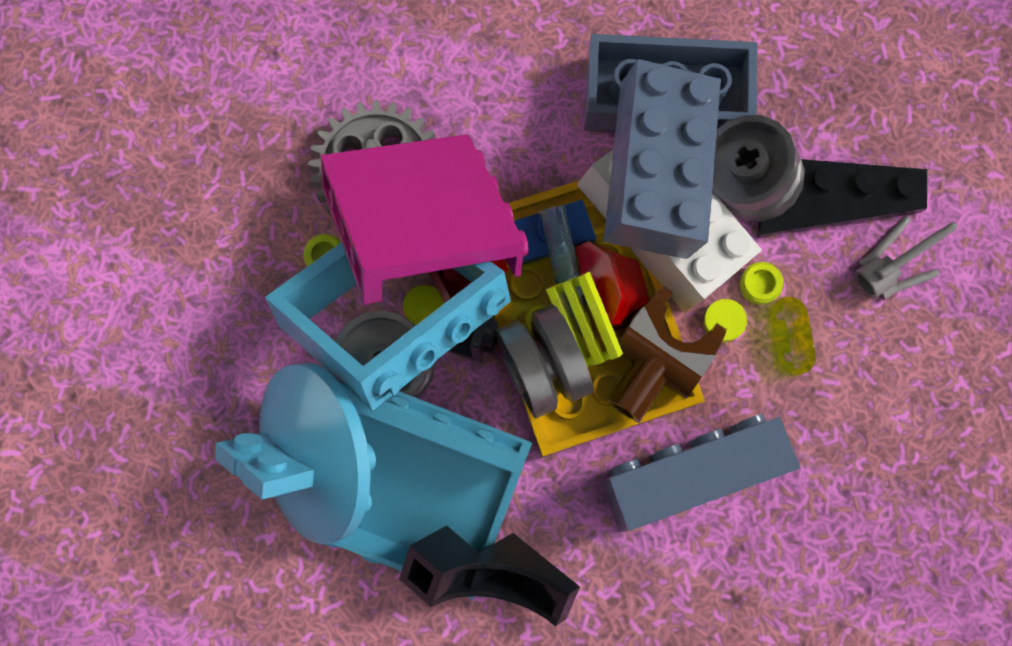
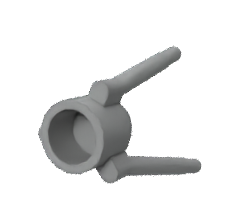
M903 217L868 256L857 262L860 268L855 271L857 282L869 297L876 299L878 296H881L885 300L898 291L937 277L939 272L933 269L897 282V279L901 277L900 267L955 231L957 224L954 222L949 223L895 260L888 256L882 259L879 258L910 223V217Z

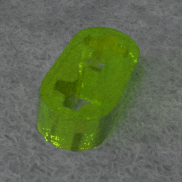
M787 296L780 298L769 307L766 314L772 356L775 367L781 374L796 378L811 370L816 361L809 315L806 306L799 299ZM783 306L787 307L789 313H796L797 319L790 324L791 334H788L787 323L777 318V315L783 311ZM791 340H793L795 352L804 355V360L798 363V369L794 367L793 362H786L784 355L791 352Z

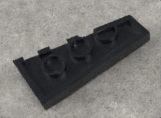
M801 159L805 169L804 185L795 204L780 216L766 221H758V238L787 232L808 231L825 226L846 225L850 222L869 219L877 220L921 213L927 209L928 169Z

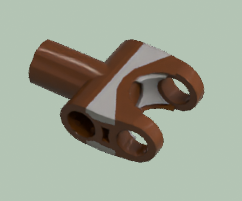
M666 287L661 288L638 312L618 341L623 352L622 356L631 361L632 365L613 390L607 402L618 412L637 423H640L665 386L684 399L689 396L711 365L727 331L726 328L716 323L708 334L695 342H681L674 339L668 333L664 324V314L668 307L666 303L673 295V292Z

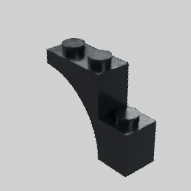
M448 526L409 546L399 577L401 582L430 607L460 597L496 598L525 607L545 618L555 627L567 619L580 589L578 584L514 533L478 552Z

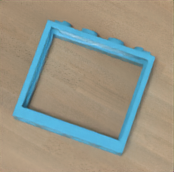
M342 242L265 297L278 326L341 383H345L352 393L372 411L392 395L395 396L403 386L422 371L429 369L437 359L456 344L466 340L475 329L492 316L498 314L499 310L511 302L505 273L491 261L453 268L472 283L362 366L310 320V318L356 285Z

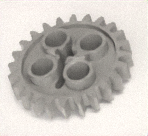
M378 100L374 101L372 111H366L362 102H358L357 114L354 115L346 108H343L342 115L344 120L340 123L330 117L328 122L332 131L330 133L322 130L317 132L323 145H311L310 148L313 155L319 158L308 162L311 172L318 173L310 178L313 188H321L316 193L318 201L320 203L327 202L322 190L321 155L344 152L349 147L360 149L381 147L382 142L389 137L399 138L402 140L400 144L436 139L434 130L423 132L426 127L423 117L412 123V111L410 108H407L401 115H398L395 102L389 105L387 111H381ZM327 204L326 210H327L328 214H329L330 216H332V215H331V212H330V209H329V206H328V204Z

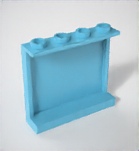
M400 391L395 396L389 397L373 411L353 394V404L360 417L367 444L373 448L376 456L375 468L370 471L369 493L372 505L370 511L364 513L359 526L350 536L325 545L341 547L359 554L370 563H381L399 571H402L411 544L445 526L452 529L478 552L493 545L532 442Z

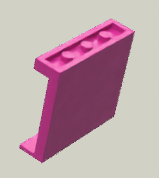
M469 134L321 155L322 190L364 304L381 302L382 281L501 259H506L514 277L521 276L523 257L528 255L526 235L523 230L518 231L513 221L510 204L503 202L499 194L497 180L494 175H489L485 167L484 155L481 150H476Z

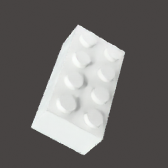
M613 150L591 165L577 184L605 219L607 215ZM713 191L708 243L690 258L683 259L630 248L643 265L662 284V287H666L673 292L671 298L683 313H686L703 301L762 251Z

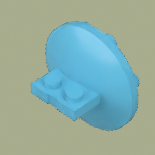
M304 362L287 365L273 375L262 399L259 434L243 433L235 436L234 439L216 443L215 460L232 475L239 477L243 484L261 500L274 497L281 512L291 526L311 542L329 544L347 538L357 529L364 513L369 512L371 509L372 500L369 493L370 471L376 465L374 450L367 444L360 417L353 404L351 389L345 383H340L330 372L317 364Z

